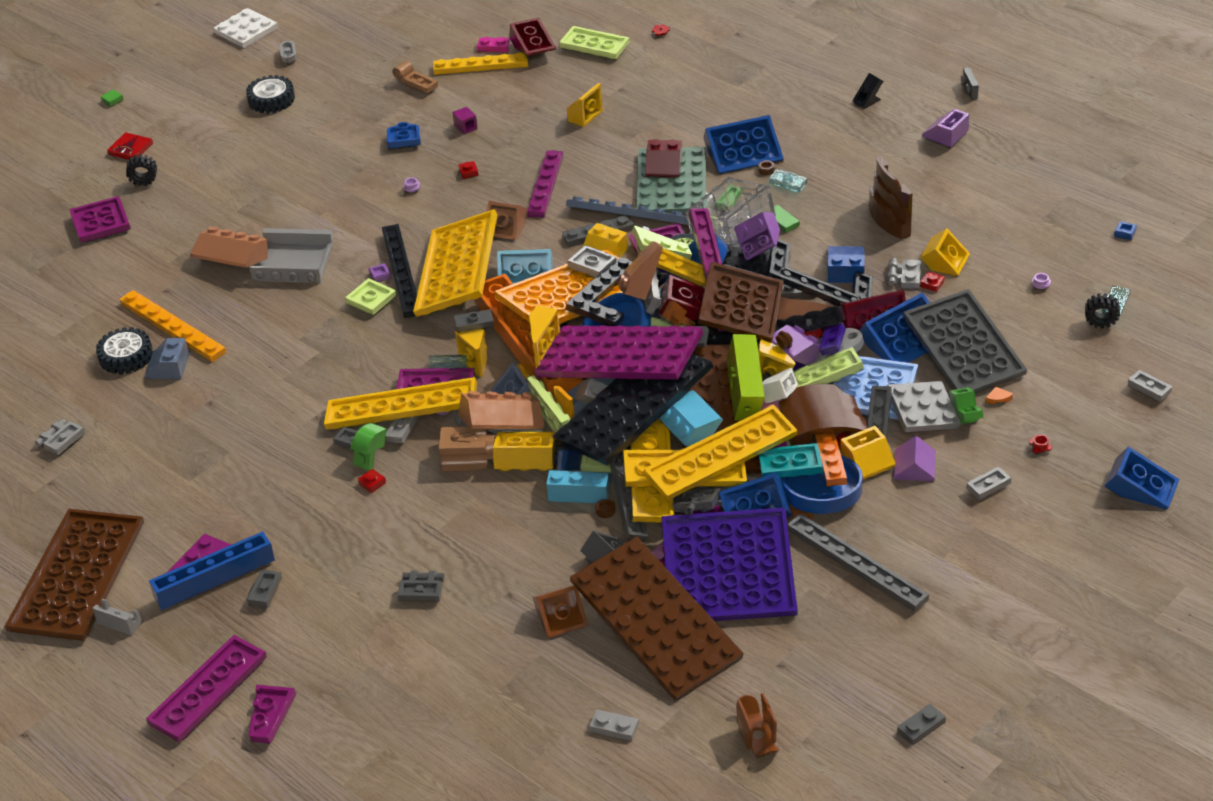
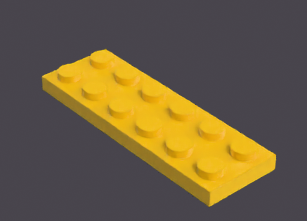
M624 450L625 487L653 486L643 474L644 468L680 450ZM745 462L698 486H738L747 483Z

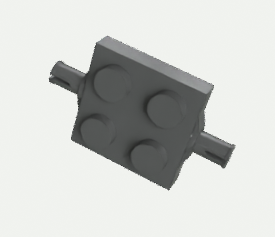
M700 486L678 495L672 504L674 512L681 511V513L692 515L695 510L709 512L719 501V492L722 491V487Z

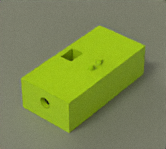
M733 334L726 360L734 420L741 421L761 411L765 396L756 335Z

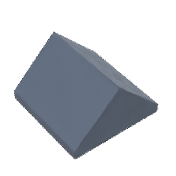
M512 362L491 392L498 394L512 392L522 395L523 392L530 393L528 381L516 363Z

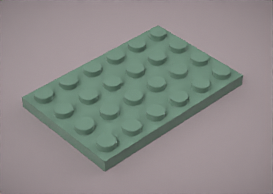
M682 147L683 158L680 177H646L647 148L639 149L637 209L638 206L649 207L648 210L655 211V208L665 209V213L671 214V211H679L682 214H688L690 209L706 208V147Z

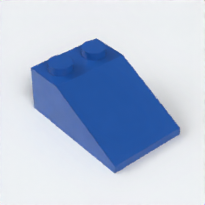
M828 246V283H853V275L856 271L864 273V246Z
M1128 446L1115 459L1105 487L1120 497L1168 509L1180 479Z
M777 473L719 492L724 512L785 508L786 518L792 516L781 478Z

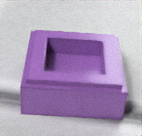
M385 263L368 268L370 276L376 282L391 278V273Z

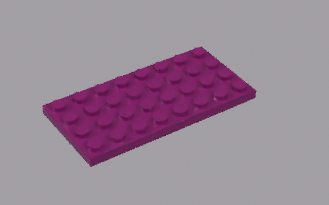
M563 326L542 358L540 365L535 369L536 377L678 380L703 335L702 327Z

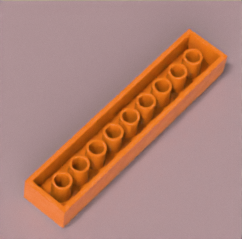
M506 274L485 280L483 294L474 300L475 304L481 311L491 309L494 329L530 376L534 375L536 377L532 338H530V323L494 297L496 290L513 283ZM536 377L538 381L541 380L546 391H550L554 399V386H560L565 392H568L583 381L582 378Z

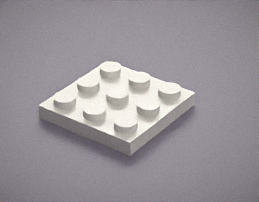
M247 8L231 16L228 20L221 22L213 30L215 34L245 48L276 30L278 23Z

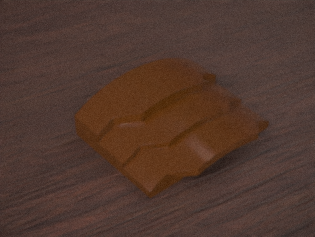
M877 156L874 183L869 189L870 213L875 222L887 233L900 239L910 237L913 193L905 184L900 185L897 178L888 172V164L881 156Z
M813 384L797 387L789 398L778 403L780 412L798 430L797 435L789 439L791 446L811 444L812 434L845 432L848 437L868 429L866 421L857 406L855 397L846 394L832 384Z

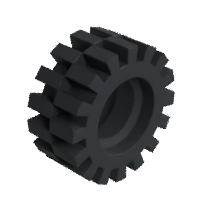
M139 154V157L134 155L133 158H129L126 167V177H129L128 180L130 182L133 180V184L136 185L138 183V186H141L142 183L144 186H147V182L149 185L152 184L157 174L156 161H153L152 157L148 159V155L142 157V154ZM138 167H143L147 169L148 172L140 173L137 172L135 169Z
M1098 293L1097 297L1093 295L1091 299L1088 298L1087 303H1085L1086 321L1091 326L1094 324L1095 328L1101 326L1102 329H1104L1105 325H1107V328L1111 327V324L1115 325L1120 317V305L1117 298L1113 299L1111 294L1107 297V293H1104L1103 296ZM1102 308L1109 310V311L1106 312V313H1098V312H1096V310L1102 309Z

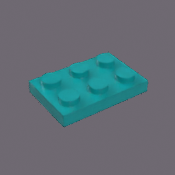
M818 443L771 448L759 454L762 477L777 473L780 478L823 473Z

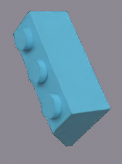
M552 250L497 251L498 276L506 274L511 282L515 284L552 270Z
M693 390L686 392L659 417L672 433L688 447L713 435L723 420Z
M549 470L546 483L548 501L597 503L602 499H609L612 473Z

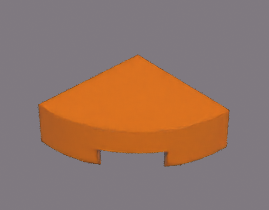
M995 387L986 397V403L996 404V402L1004 401L1007 403L1013 399V393Z

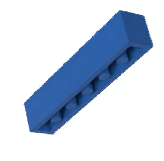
M262 531L149 580L153 597L161 610L275 561L272 545Z

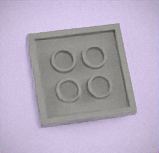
M942 381L888 385L892 388L891 403L904 432L959 429L961 422Z

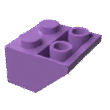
M953 109L939 117L922 133V137L952 147L968 132L969 114Z
M761 212L734 227L746 261L777 245L780 228L774 213Z

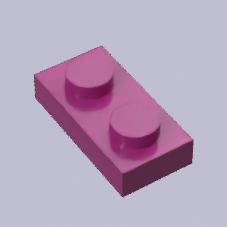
M504 37L479 38L477 51L508 52L511 41L509 38Z

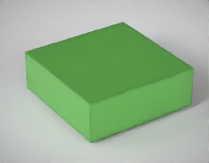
M114 89L100 96L101 101L109 106L124 100L123 95Z

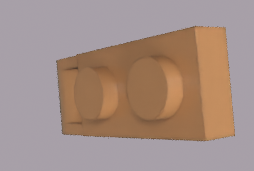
M408 61L402 62L392 70L394 77L398 81L426 94L438 87V81L414 71L413 66Z

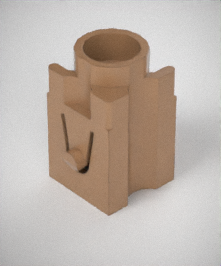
M469 426L441 427L439 454L441 456L442 472L488 469V460H494L493 445L496 439L495 435H487V429H471Z

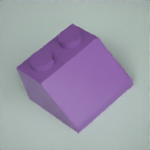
M786 325L774 333L772 343L778 345L775 337L780 331L788 332L793 339L792 347L784 349V351L792 360L809 365L815 361L820 353V345L817 343L818 339L811 335L806 336L804 334L805 330L797 325L794 327Z

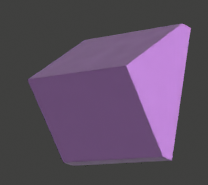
M914 436L895 449L896 466L894 469V479L935 481V450L919 437Z

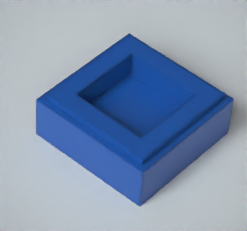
M1120 221L1115 229L1114 236L1132 240L1137 230V225Z

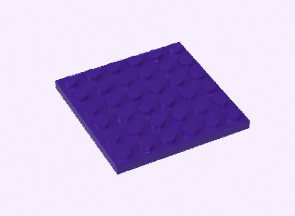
M785 508L662 516L666 568L714 621L798 615Z

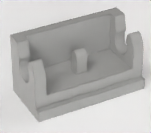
M102 599V609L99 605H95L92 608L97 624L131 636L143 623V618L140 617L139 611L133 609L132 614L110 607L109 602L105 599Z

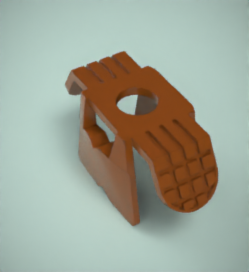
M761 693L763 718L759 710L758 701L752 695L740 697L736 704L739 731L747 749H752L755 758L771 755L779 751V748L774 745L776 743L777 722L764 693ZM761 730L765 735L761 739H754L753 731Z

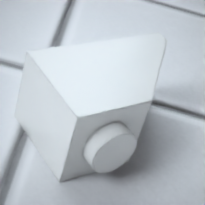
M792 368L763 381L765 404L785 399L796 389L798 383Z

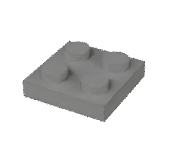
M585 245L567 261V267L589 274L591 277H597L615 262L617 257Z

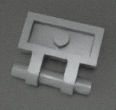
M891 258L888 263V284L894 286L895 283H901V288L919 289L921 260H903V264H898L896 258Z
M61 419L59 422H54L47 432H42L35 441V444L38 447L44 445L46 450L59 455L85 434L84 427L71 421L67 423L65 419Z

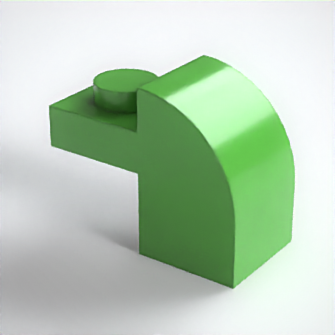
M967 387L950 391L951 402L961 422L960 425L977 422L979 418H984L983 410L976 406L974 390Z
M369 423L362 426L356 432L350 449L354 450L353 465L368 471L373 468L375 451L385 445L386 428Z

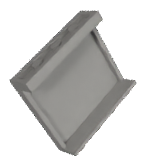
M264 228L262 233L263 238L267 239L268 259L249 267L252 281L321 283L334 246L332 230Z

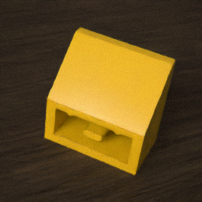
M876 426L841 439V455L850 458L860 467L863 480L896 466L886 437Z

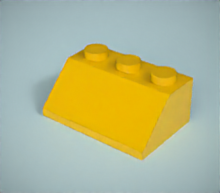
M497 432L493 445L494 469H500L501 471H509L511 469H519L520 471H528L530 469L548 471L553 469L556 442L552 436L556 432Z

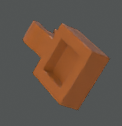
M675 301L669 302L661 316L675 327H679L680 324L685 326H695L696 324L691 319L685 317L687 311Z

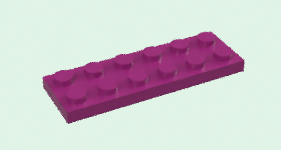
M233 635L146 718L147 724L180 742L267 658L266 652Z

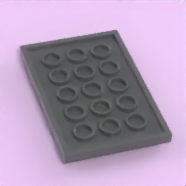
M969 289L903 313V318L953 390L969 387L975 393H978L1027 373V368Z

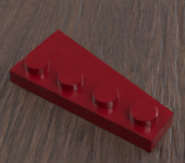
M897 290L842 303L841 307H843L846 321L843 322L845 328L860 330L865 322L905 302V291Z

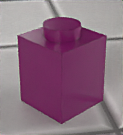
M467 106L452 112L454 126L463 135L478 129L476 115Z

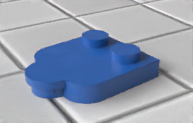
M400 122L396 126L389 127L387 129L388 148L398 149L404 146L415 147L421 145L419 126L409 124L408 122Z

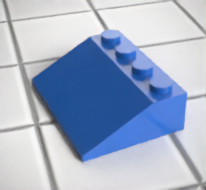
M770 115L705 128L704 142L719 174L755 167L765 160L772 161L773 163L784 160Z
M922 292L865 322L859 330L868 348L881 359L910 363L928 353L903 318L905 311L930 303Z

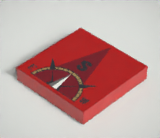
M125 132L107 149V153L111 156L129 160L134 155L139 157V154H143L153 144L152 138Z

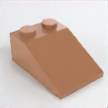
M652 241L624 270L623 275H620L618 285H620L619 289L624 294L646 300L663 246L658 242Z

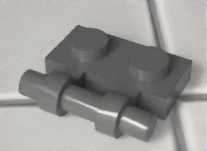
M416 570L403 572L398 591V600L440 602L443 587L442 581L445 578L444 573H436V571L418 573Z

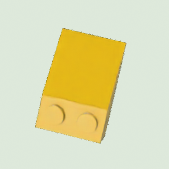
M536 305L528 317V322L531 326L530 338H532L536 368L540 365L542 358L560 333L558 309Z

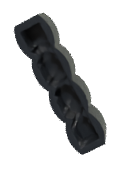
M831 306L822 311H811L805 315H794L787 319L776 320L774 333L786 325L791 327L797 325L807 332L808 330H818L826 326L841 324L846 321L844 309L841 306Z

